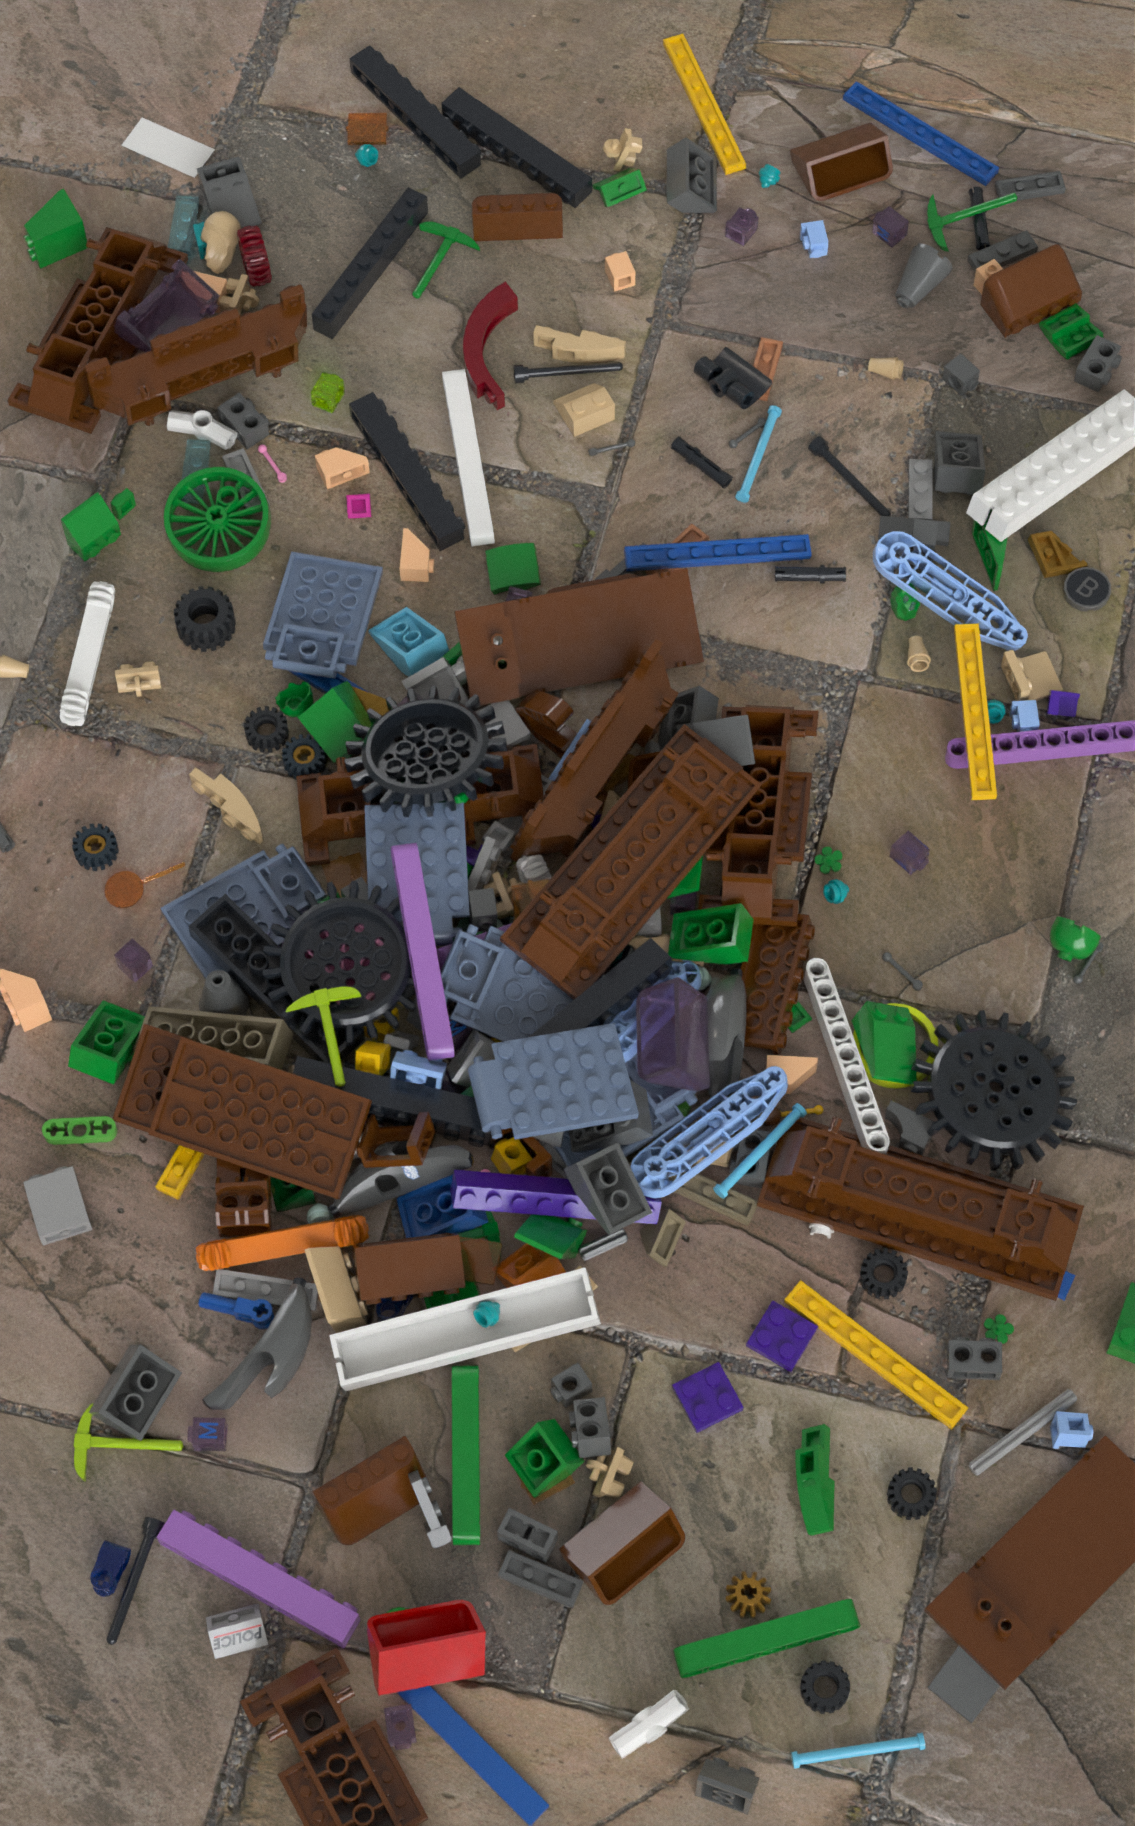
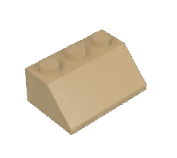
M339 1246L305 1249L327 1322L334 1331L339 1333L367 1325L365 1316L369 1313L364 1300H359L356 1276L352 1277L350 1273V1268H353L349 1253L344 1254Z

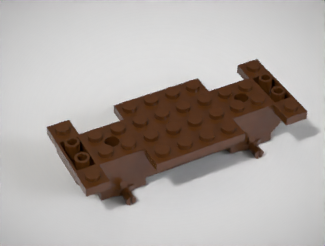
M106 227L99 241L91 238L87 241V248L98 251V255L93 262L94 269L88 280L85 281L77 278L39 346L29 343V346H27V353L38 356V360L32 368L34 376L31 387L17 383L8 399L9 406L92 434L101 418V413L99 410L83 405L89 395L84 365L95 358L102 359L107 357L110 366L116 361H125L133 358L160 312L159 305L142 300L158 270L180 276L188 261V254L168 248L167 244L128 231L121 232Z
M291 285L284 288L280 292V303L268 304L256 312H247L240 317L237 308L233 310L227 309L221 311L217 316L202 318L190 326H181L174 332L159 334L150 340L151 351L137 353L128 360L116 361L111 366L107 357L102 359L95 358L89 361L84 366L93 409L105 410L126 419L128 426L144 421L147 426H151L150 422L152 425L154 424V417L171 410L170 401L251 370L254 371L256 377L267 373H272L274 378L280 377L283 368L299 362L298 346L304 333H306L307 306L302 285Z
M655 639L651 646L648 644L644 646L634 664L635 667L625 676L619 690L616 689L612 697L606 700L601 708L602 711L592 720L586 734L580 737L574 751L570 752L566 757L557 778L550 783L542 800L539 799L534 808L528 811L515 837V841L510 847L513 849L510 857L512 860L517 862L523 856L529 857L559 852L569 857L574 848H578L580 843H582L584 834L603 804L597 798L635 743L644 748L648 741L655 737V734L659 731L660 724L669 713L679 694L670 687L664 659L659 654L664 643Z
M722 706L721 719L748 715L755 764L743 765L742 767L746 773L762 785L705 853L707 861H722V896L700 894L698 910L741 903L754 919L753 924L797 927L799 900L775 899L779 864L792 865V861L804 862L812 773L790 772L789 764L792 737L805 738V736H817L819 711L794 710V707Z
M537 744L513 747V750L490 753L502 756L504 768L502 770L486 767L485 771L492 773L494 781L492 786L479 781L473 784L477 799L473 801L469 798L464 803L466 845L476 844L474 822L522 816L523 821L528 811L534 808L539 799L542 800L544 793ZM340 757L336 759L337 772L330 775L321 776V773L296 776L304 858L307 866L330 863L329 841L366 837L365 805H380L379 801L384 796L380 793L366 803L362 790L371 783L354 789L350 776L363 770L347 773L345 757H341L342 766Z
M337 1647L265 1685L263 1689L240 1701L253 1728L278 1714L280 1725L266 1732L270 1742L272 1743L286 1734L295 1746L302 1761L277 1775L304 1826H418L428 1820L427 1814L376 1719L353 1732L351 1731L341 1707V1703L355 1696L351 1686L349 1685L337 1693L328 1687L350 1674V1670ZM313 1716L321 1718V1723L318 1727L309 1728L306 1726L309 1718Z

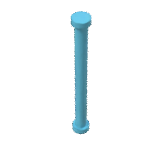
M772 405L768 408L767 413L769 415L741 489L737 491L735 496L740 502L746 503L749 501L751 486L775 422L782 413V410L777 406Z
M796 1103L792 1107L793 1110L720 1185L716 1184L713 1187L714 1192L719 1197L724 1199L733 1185L800 1117L803 1118L807 1114L803 1106Z
M917 1733L915 1737L798 1754L797 1751L791 1752L793 1768L796 1769L800 1768L799 1765L905 1749L919 1748V1750H925V1740L923 1733Z

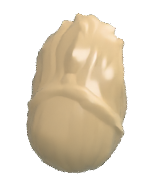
M226 211L214 212L205 220L201 233V240L207 243L204 258L207 261L206 266L217 274L219 272L223 273L232 263L236 245L238 244L237 231L241 229L238 219Z

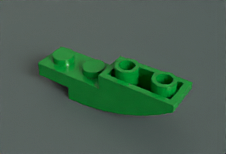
M825 1424L802 1429V1445L800 1449L795 1450L799 1501L806 1530L810 1536L834 1531L835 1481L829 1477L830 1428Z

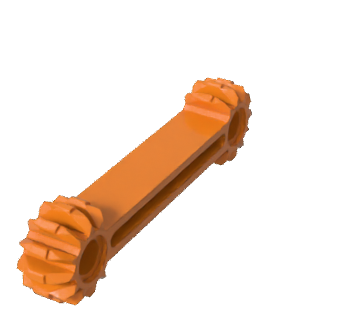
M351 1215L228 1239H216L201 1243L196 1247V1260L200 1269L213 1271L229 1268L230 1266L302 1254L308 1248L356 1245L363 1243L369 1238V1228L365 1217Z

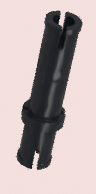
M978 186L973 187V189L970 188L968 191L970 207L984 203L983 189ZM987 211L972 216L977 250L984 249L985 244L986 247L991 246L986 220Z
M680 436L673 441L671 449L683 456L685 462L696 466L722 488L725 489L729 486L733 476L700 453L701 450L699 448L689 445Z
M820 565V567L775 566V582L820 581V584H825V581L846 582V567H825V565Z

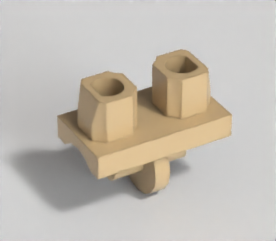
M625 128L619 140L609 139L603 145V150L607 157H614L616 160L613 167L614 171H620L623 165L633 167L636 153H640L642 150V138L632 136L631 129Z
M242 274L240 280L228 279L226 291L234 295L233 297L224 295L221 297L219 302L220 310H233L237 308L240 315L242 309L248 311L250 307L258 306L259 298L255 295L256 290L251 289L247 284L248 275Z
M153 661L145 662L140 668H133L130 664L120 665L119 670H115L118 693L136 691L137 697H141L142 690L161 688L159 668L155 666Z
M497 871L492 874L494 880L485 885L484 889L493 888L495 898L499 896L502 898V901L496 904L497 918L501 920L513 916L517 919L521 914L517 902L524 901L523 894L527 891V886L524 882L517 883L516 878L510 879L508 883L507 878L501 877L500 872Z
M616 1447L615 1451L611 1450V1455H607V1457L598 1456L596 1461L588 1460L586 1467L592 1471L590 1479L597 1481L592 1495L598 1498L608 1496L615 1499L621 1496L624 1484L614 1480L615 1474L618 1472L624 1476L628 1475L634 1463L623 1455L625 1450Z

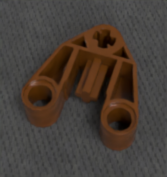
M545 692L530 693L514 709L533 736L559 758H562L577 735V732L564 724L574 714L573 709L563 699Z

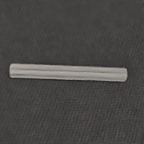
M1070 1389L1064 1391L969 1463L972 1473L976 1476L980 1475L1053 1420L1056 1411L1063 1412L1073 1405L1077 1400L1073 1391Z

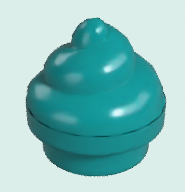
M363 144L357 150L355 156L362 166L370 167L376 164L378 151L370 144Z
M765 164L764 168L759 170L761 187L768 188L770 185L778 183L781 172L777 168Z
M988 700L989 723H998L1005 716V706L998 700Z
M838 879L830 880L823 888L825 899L829 903L834 904L842 903L849 892L848 885Z
M491 1301L480 1302L473 1312L477 1323L484 1328L494 1326L499 1321L500 1304Z

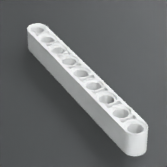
M465 369L442 372L443 385L471 547L494 544V532Z
M810 959L806 965L804 983L860 1144L863 1148L887 1155L890 1143L889 1136L829 966L823 959ZM820 993L827 994L828 996H821ZM834 1036H841L842 1039H837ZM842 1057H847L851 1060H843ZM849 1079H856L858 1082H851ZM861 1100L864 1101L866 1104H859L856 1101ZM869 1122L874 1126H867L864 1123ZM877 1144L880 1145L882 1148L877 1149L874 1148L872 1145Z

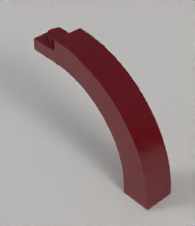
M506 281L495 287L478 303L468 319L463 337L464 367L468 383L477 399L484 396L489 404H493L497 411L505 407V393L487 370L483 359V352L487 339L494 328L507 316L518 311V297Z

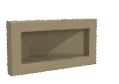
M671 1209L662 1211L659 1214L657 1224H647L639 1231L646 1254L663 1267H667L686 1221Z

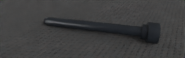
M621 362L531 369H528V366L514 365V381L517 384L524 383L529 378L621 371L623 364Z
M822 436L816 437L810 443L808 450L814 456L823 457L880 516L891 515L890 511L829 451L828 442Z
M145 1517L141 1528L143 1529L142 1534L144 1537L106 1638L107 1643L110 1645H114L118 1640L153 1541L157 1539L159 1532L165 1524L158 1519Z

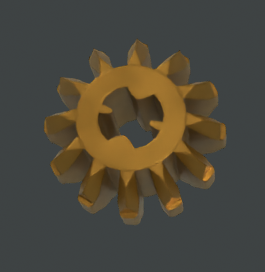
M742 1571V1580L733 1576L731 1581L734 1585L726 1586V1591L730 1593L726 1596V1602L733 1603L730 1608L732 1612L737 1611L739 1608L741 1609V1618H744L746 1611H749L751 1618H755V1609L763 1614L766 1610L764 1605H769L771 1602V1598L766 1596L771 1593V1587H763L766 1583L765 1577L758 1581L756 1580L757 1572H753L751 1578H748L746 1571ZM745 1590H749L750 1594H753L752 1599H748L744 1595Z

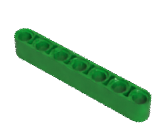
M478 1365L452 1366L453 1546L480 1545Z
M845 1599L685 1644L675 1648L673 1654L680 1677L688 1678L844 1634L860 1628L861 1624L853 1600Z

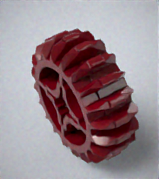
M249 225L237 231L238 244L244 269L249 277V284L252 287H260L271 283L270 264L259 227L257 225Z

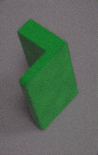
M635 168L626 169L592 185L594 189L600 191L605 207L615 205L647 190L640 169Z

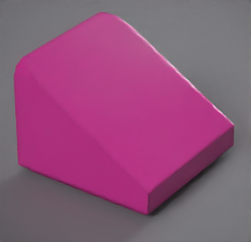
M370 494L346 495L348 519L371 517Z

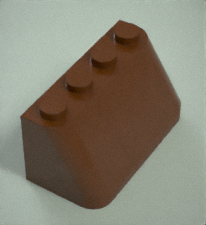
M867 123L790 149L791 160L810 196L817 201H825L886 180L893 171L888 135L872 123Z
M555 193L481 195L472 202L475 242L563 238L562 199Z
M1055 244L988 277L983 286L980 305L1002 335L1007 337L1011 334L1019 333L1023 328L1031 324L1039 323L1050 315L1053 316L1068 306L1079 303L1082 297V290L1065 251L1059 244Z
M455 1232L352 1245L359 1297L361 1301L365 1300L367 1305L381 1303V1298L391 1297L392 1301L406 1300L409 1294H418V1298L434 1296L433 1291L443 1290L444 1294L459 1293V1288L465 1287L460 1236Z
M403 1436L312 1491L317 1508L338 1542L349 1546L419 1505L408 1474L418 1470L421 1478L426 1477V1474L406 1436Z
M641 1481L559 1548V1551L594 1595L603 1604L611 1605L676 1553L685 1542V1533L672 1508Z

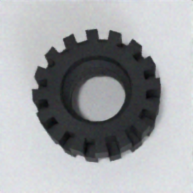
M265 706L263 711H261V707L256 708L257 713L252 710L250 717L247 716L245 719L246 723H244L248 744L252 745L254 750L259 748L261 753H264L265 749H268V753H272V748L274 747L276 751L279 750V744L284 746L286 743L285 739L288 740L289 737L287 719L283 716V712H277L275 707L270 711L269 706ZM263 724H273L276 727L274 733L265 736L260 735L257 730Z
M886 1248L883 1249V1252L876 1249L874 1254L870 1252L867 1258H864L860 1270V1282H862L864 1290L868 1289L867 1293L870 1296L873 1293L876 1295L875 1298L880 1299V1296H884V1300L889 1299V1296L892 1295L894 1298L898 1292H902L908 1276L907 1263H903L901 1255L899 1257L896 1256V1251L892 1250V1253H889ZM885 1265L890 1267L894 1273L893 1279L886 1283L878 1281L874 1276V1270L878 1266Z
M909 1467L907 1471L902 1469L899 1471V1474H895L889 1483L887 1490L888 1505L891 1504V1510L893 1512L897 1511V1516L900 1518L903 1515L906 1516V1520H911V1517H915V1520H918L922 1515L925 1517L934 1506L937 1488L934 1487L935 1482L933 1479H929L930 1475L927 1472L925 1474L921 1473L922 1469L917 1468V1471H914L913 1467ZM910 1484L919 1487L922 1492L921 1500L916 1503L905 1501L901 1494L903 1487Z

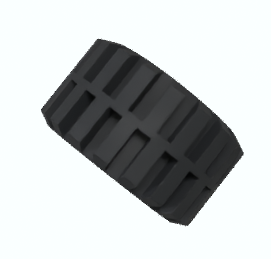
M203 586L198 587L199 590L194 591L192 588L189 590V594L184 593L181 595V601L177 600L175 604L174 620L178 636L187 647L191 645V649L195 651L198 648H201V652H206L210 648L211 651H214L217 646L222 648L225 646V641L232 639L231 634L235 633L236 621L232 603L226 594L223 595V592L219 589L214 591L213 587L208 586V589H204ZM204 614L216 616L213 621L206 624L193 622L197 617Z

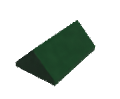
M271 1177V1190L277 1212H284L316 1203L312 1190Z

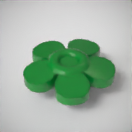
M827 846L822 849L823 855L815 856V863L821 865L820 871L823 874H829L831 869L834 872H838L842 868L841 863L838 861L843 858V855L839 850L834 851L832 854L831 847Z
M1001 1314L996 1315L995 1321L987 1318L984 1322V1327L988 1330L985 1333V1338L995 1339L997 1337V1342L1005 1344L1008 1341L1007 1335L1013 1333L1014 1326L1011 1323L1005 1324L1006 1317Z

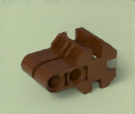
M217 1158V1178L215 1182L217 1204H215V1215L219 1237H236L272 1231L271 1177Z

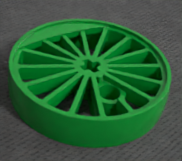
M210 467L188 475L175 486L165 505L164 527L173 550L187 564L203 571L225 572L247 564L260 553L270 534L271 512L264 492L250 476L232 468ZM220 481V489L217 492L215 505L208 483ZM226 481L237 483L235 487L225 486ZM202 484L205 485L211 507H208L195 493L194 488ZM244 486L251 491L242 499H239L238 493L241 487ZM187 493H190L205 511L181 500ZM227 496L234 497L233 501L229 503L223 502V499ZM254 497H257L261 503L238 511ZM179 506L198 516L174 515ZM263 511L262 520L239 519ZM173 522L198 523L173 531L172 528ZM237 526H252L260 528L257 534L255 535ZM199 531L185 543H182L181 541L176 539L178 537ZM231 531L252 541L247 546H244ZM224 532L241 549L240 551L230 554ZM219 533L227 556L216 557ZM214 535L212 555L210 557L203 554ZM205 536L198 550L191 548V546Z

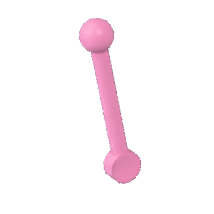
M263 444L259 445L258 451L266 457L277 473L278 481L284 483L287 480L286 474L281 472L267 452V447Z

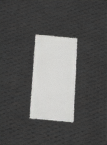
M144 118L140 119L121 145L194 178L198 174L197 168L203 167L215 150Z

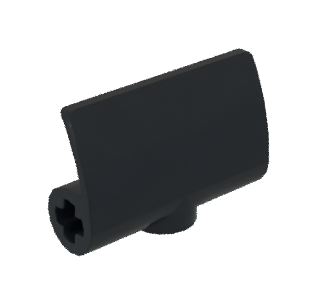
M725 347L713 361L704 356L694 366V373L710 385L712 392L717 397L726 396L742 409H747L753 405L772 385L770 378L728 347Z

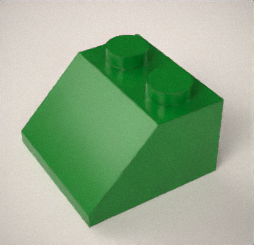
M98 492L61 518L67 544L84 561L95 557L101 549L108 544L114 543L121 535L118 521Z
M556 1419L537 1422L505 1454V1457L534 1498L567 1479L585 1462L583 1458H579V1452L576 1448H573L572 1442Z

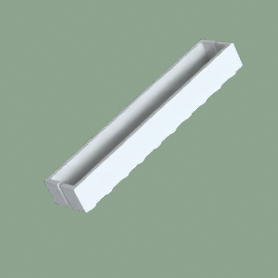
M1125 389L974 493L966 513L982 526L987 520L990 509H992L985 529L1002 542L1135 447V398Z
M581 1268L329 1335L334 1358L338 1361L336 1367L340 1385L345 1391L599 1325L601 1322L593 1297L589 1274L586 1268ZM491 1301L500 1304L499 1321L494 1326L484 1328L475 1320L473 1312L480 1302Z

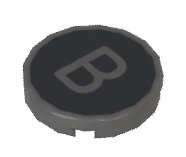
M1082 567L1068 574L1064 582V597L1073 608L1080 611L1099 610L1106 605L1110 598L1111 584L1108 577L1095 568Z

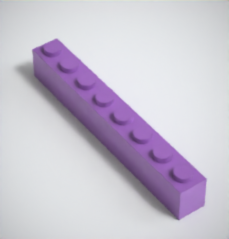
M173 1510L157 1536L160 1545L341 1648H345L361 1621L359 1614L356 1613L358 1611L357 1608L347 1602H343V1604L333 1600L334 1595L322 1588L319 1591L310 1587L311 1583L307 1579L299 1575L296 1578L287 1574L288 1570L284 1566L276 1562L273 1565L264 1561L265 1557L261 1553L253 1549L250 1552L241 1548L242 1544L238 1540L230 1536L227 1539L218 1535L219 1531L215 1527L207 1523L204 1526L195 1522L196 1518L192 1514L184 1510L182 1513Z

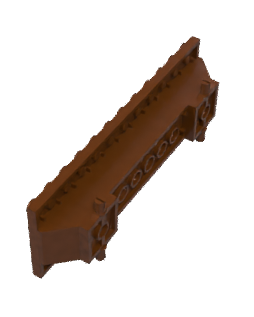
M684 724L504 932L499 941L573 1000L599 980L756 794L762 784L746 773L741 765L705 737H700Z
M800 1117L778 1139L757 1201L758 1207L808 1223L822 1224L829 1227L830 1230L1054 1301L1057 1300L1084 1206L1041 1193L1042 1181H1038L1035 1189L1037 1179H1032L1030 1189L891 1145H889L887 1155L863 1148L858 1135L839 1130L843 1120L838 1118L835 1126L837 1117H832L830 1126ZM877 1144L872 1145L874 1148L877 1149L882 1148L880 1145Z

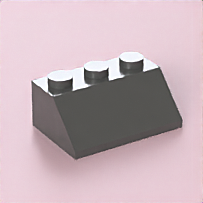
M684 138L667 149V203L682 213H714L717 211L716 157L688 138Z
M701 686L680 692L669 713L661 723L658 739L660 751L677 733L676 725L715 720L719 698Z
M141 1344L130 1345L88 1413L109 1427L141 1441L182 1372Z

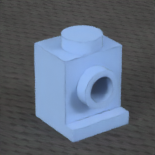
M823 220L801 223L800 240L803 243L804 250H808L809 257L819 258L826 256L829 241Z
M1036 700L1012 701L1009 712L1010 717H1012V728L1016 729L1017 732L1039 730L1040 724Z
M1056 1411L1050 1425L1053 1449H1058L1059 1446L1086 1448L1088 1441H1091L1093 1438V1426L1089 1424L1088 1414Z

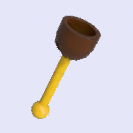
M821 1105L805 1109L807 1114L815 1113L816 1115H821L824 1111ZM775 1106L763 1123L764 1126L776 1125L781 1117H786L791 1111L781 1112Z

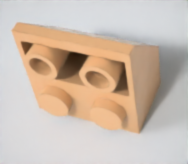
M0 969V991L15 1025L21 1024L24 1032L51 1021V1015L36 980Z

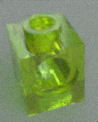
M322 372L310 392L312 405L333 413L345 394L344 380L335 374Z

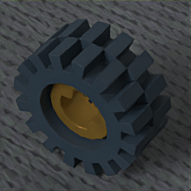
M299 734V739L296 740L294 736L291 738V743L288 741L285 743L286 748L283 747L282 759L285 771H287L290 777L293 775L294 779L297 780L296 776L321 773V770H325V764H327L326 752L314 738L312 740L311 735L307 734L306 738H303V734ZM307 753L310 756L307 757V761H300L301 754Z
M94 823L89 824L90 829L83 826V832L77 831L75 833L77 838L73 837L72 840L75 858L81 867L84 865L86 870H89L90 867H92L93 871H97V867L105 870V864L110 867L113 864L112 860L116 861L117 859L116 854L119 853L116 837L113 831L110 832L109 827L105 826L103 829L102 824L98 823L97 828H95ZM92 843H99L101 848L97 851H92L90 845L92 846Z

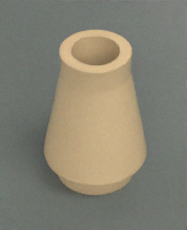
M898 357L870 358L868 371L892 380L895 378L900 379L904 362L899 360Z
M912 636L908 640L907 664L912 671L922 672L928 669L931 658L922 637Z
M6 655L0 656V678L28 677L29 664L22 663Z

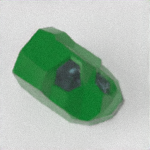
M909 582L908 586L917 591L915 586ZM898 586L892 591L890 602L896 618L903 621L915 618L919 611L920 602Z

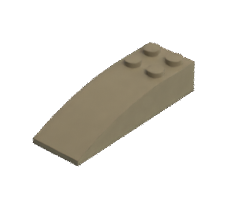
M149 1006L133 1050L135 1052L143 1025L148 1024L282 1070L294 1034L283 1019Z

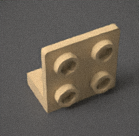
M1013 650L1004 652L1001 668L1016 701H1037L1049 697L1050 690L1063 691L1047 652L1044 651L1023 658L1016 657Z

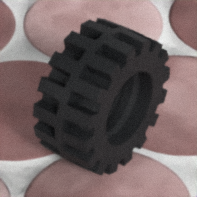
M823 1660L820 1663H813L802 1676L800 1685L801 1697L804 1699V1703L810 1706L814 1712L819 1711L820 1714H825V1712H829V1714L834 1713L835 1710L842 1708L850 1693V1681L847 1672H844L843 1667L835 1665V1662L832 1661L828 1663L826 1660ZM827 1676L835 1681L837 1691L832 1697L821 1698L815 1693L813 1686L815 1680L819 1677Z

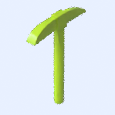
M345 986L316 990L314 993L299 998L286 1009V1012L314 1005L319 1007L334 1081L337 1087H343L346 1082L329 1005L332 1001L361 997L357 989Z
M92 1403L83 1413L77 1428V1434H75L74 1466L78 1476L86 1482L87 1451L91 1447L181 1451L183 1449V1442L181 1440L142 1439L139 1441L135 1438L92 1437L89 1434L92 1415L88 1413L94 1404Z

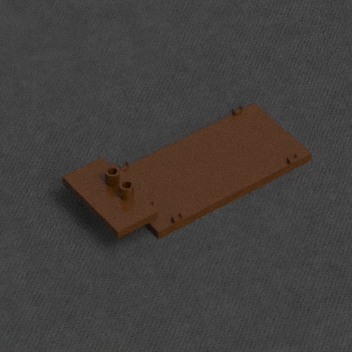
M687 568L454 611L470 698L474 694L478 695L480 705L517 699L538 691L548 692L623 678L635 667L634 664L646 644L651 646L655 639L664 643L659 654L663 656L666 669L704 662ZM495 636L501 638L499 645H495L493 642ZM500 660H504L506 663L503 669L498 667Z
M144 1024L112 1119L124 1125L148 1132V1135L340 1199L372 1100Z
M1105 1435L984 1556L982 1555L966 1573L962 1571L925 1608L924 1611L1004 1690L1035 1659L1039 1660L1135 1563V1463Z

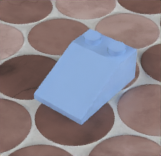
M404 1050L403 1053L397 1051L392 1061L390 1078L441 1089L447 1063L442 1062V1059L428 1061L427 1058L419 1057L417 1053L409 1050Z

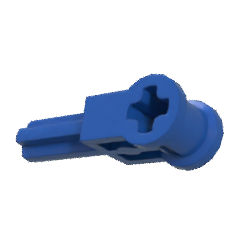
M205 1292L199 1298V1307L233 1315L236 1320L251 1323L261 1330L268 1329L275 1317L271 1304L264 1299L253 1301L238 1297L237 1300Z

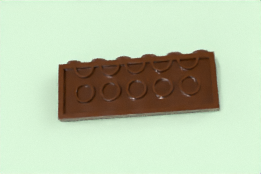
M798 914L797 927L753 924L748 961L742 962L741 965L743 972L742 980L746 990L744 1046L769 1049L773 1051L774 1055L779 1056L781 1050L786 1048L787 1027H790L793 1021L792 1007L793 1004L796 1005L798 1002L799 992L797 988L804 978L803 964L804 961L809 959L810 948L808 945L815 935V925H812L809 915Z

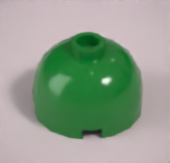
M1057 916L1049 933L1051 945L1058 951L1057 956L1071 962L1072 958L1081 960L1093 954L1098 947L1101 936L1084 925L1081 927L1074 924L1075 921Z

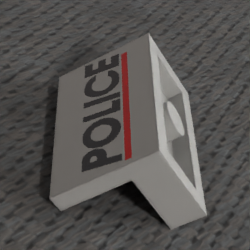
M259 1603L206 1617L207 1630L215 1659L268 1645Z

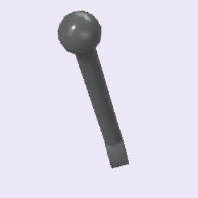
M759 418L756 425L737 439L730 440L729 446L736 448L740 441L759 427L764 428L766 419Z
M630 438L627 442L598 449L591 448L588 452L590 456H594L601 452L626 446L632 448L636 443L634 439Z
M1099 941L1098 947L1089 956L1079 974L1073 977L1075 983L1080 984L1083 981V975L1096 954L1103 950L1104 945L1102 942Z
M885 952L882 955L884 961L890 962L913 984L914 990L919 991L922 989V981L915 980L892 958L891 953Z

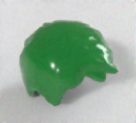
M302 681V684L290 682L288 688L279 691L275 701L283 714L294 718L299 717L314 704V696L308 682Z

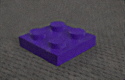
M772 1301L748 1339L746 1347L792 1372L818 1330V1326L777 1302Z
M719 1362L672 1384V1389L696 1433L743 1411L744 1407Z

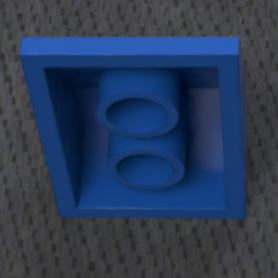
M453 1174L396 1198L406 1238L441 1233H460L472 1230L488 1222L486 1211L453 1208L450 1194Z

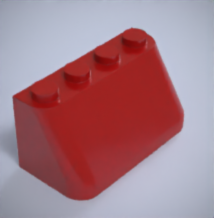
M454 1600L372 1616L367 1622V1636L374 1686L378 1696L484 1675L486 1631L474 1606L466 1600Z

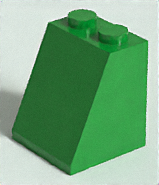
M64 188L59 190L24 225L26 235L23 238L29 248L27 253L31 261H36L40 269L87 249V238L83 220Z
M348 681L331 688L298 717L334 763L339 757L340 759H342L341 757L349 759L353 756L347 753L346 741H364V739L355 737L353 729L355 724L369 728L373 725L369 721L367 712Z

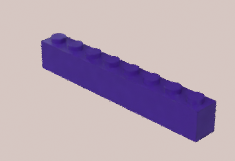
M454 1170L450 1190L453 1208L595 1219L575 1193L569 1179ZM645 1196L652 1213L634 1223L657 1224L662 1204L661 1198Z

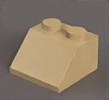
M595 383L553 400L555 407L573 437L615 420V403L605 387Z

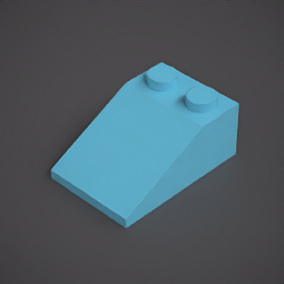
M407 607L368 630L371 637L398 669L408 677L439 660L449 651L444 633Z

